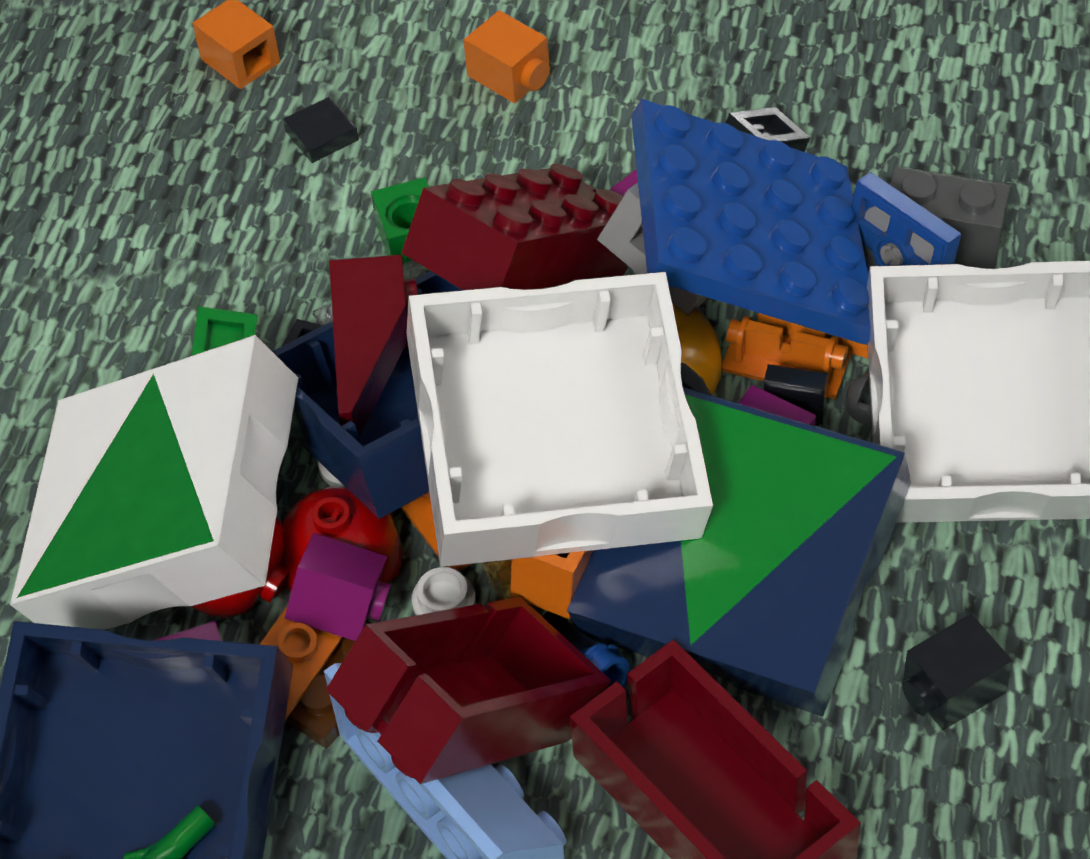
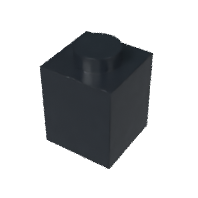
M971 613L907 650L902 682L903 693L915 712L921 716L929 714L938 726L945 730L1007 692L1013 660Z

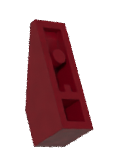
M402 255L329 260L340 426L350 421L353 422L359 437L407 343L408 300L410 295H417L416 278L404 279Z

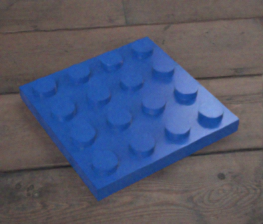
M641 98L631 115L647 273L666 272L668 286L867 345L870 341L869 293L866 289L868 271L859 225L853 220V194L847 166L829 157H818L791 148L778 140H766L739 131L729 124L715 123L687 114L675 106H663Z

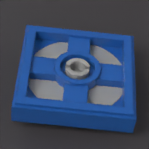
M872 172L857 180L852 203L854 211L853 220L859 225L868 275L870 266L954 264L961 238L960 232Z

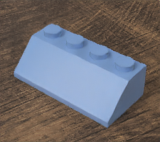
M334 663L324 670L327 686L342 663ZM330 695L340 737L446 859H565L563 846L567 844L561 828L547 812L541 811L537 815L522 799L524 798V793L520 784L504 765L500 764L494 768L489 764L419 784L415 779L406 776L395 767L391 755L377 742L381 734L379 732L369 733L353 725L346 717L345 709Z

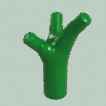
M197 805L157 842L140 850L126 852L123 855V859H183L186 853L216 824Z

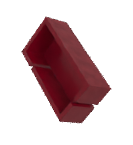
M552 164L550 168L540 170L520 169L518 173L507 175L486 174L485 178L468 181L452 179L449 184L423 187L402 254L462 290L496 287L521 290L544 289L567 284L574 280L623 276L628 265L597 239L624 196L606 189L596 190L582 181L583 175L579 171L562 164Z
M521 597L488 602L485 607L482 604L365 624L326 688V691L345 709V715L353 725L369 733L379 732L381 734L377 742L391 755L392 762L399 771L415 779L419 784H423L570 741L572 739L570 716L606 690L611 680Z
M674 639L627 673L629 714L634 719L627 724L626 690L617 681L570 716L573 756L671 859H857L861 822L818 780L806 788L807 770ZM805 806V814L803 820L798 814L804 810Z

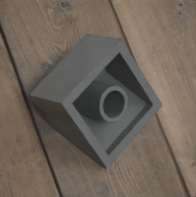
M905 166L894 167L890 184L892 187L961 233L954 264L995 269L1012 183Z

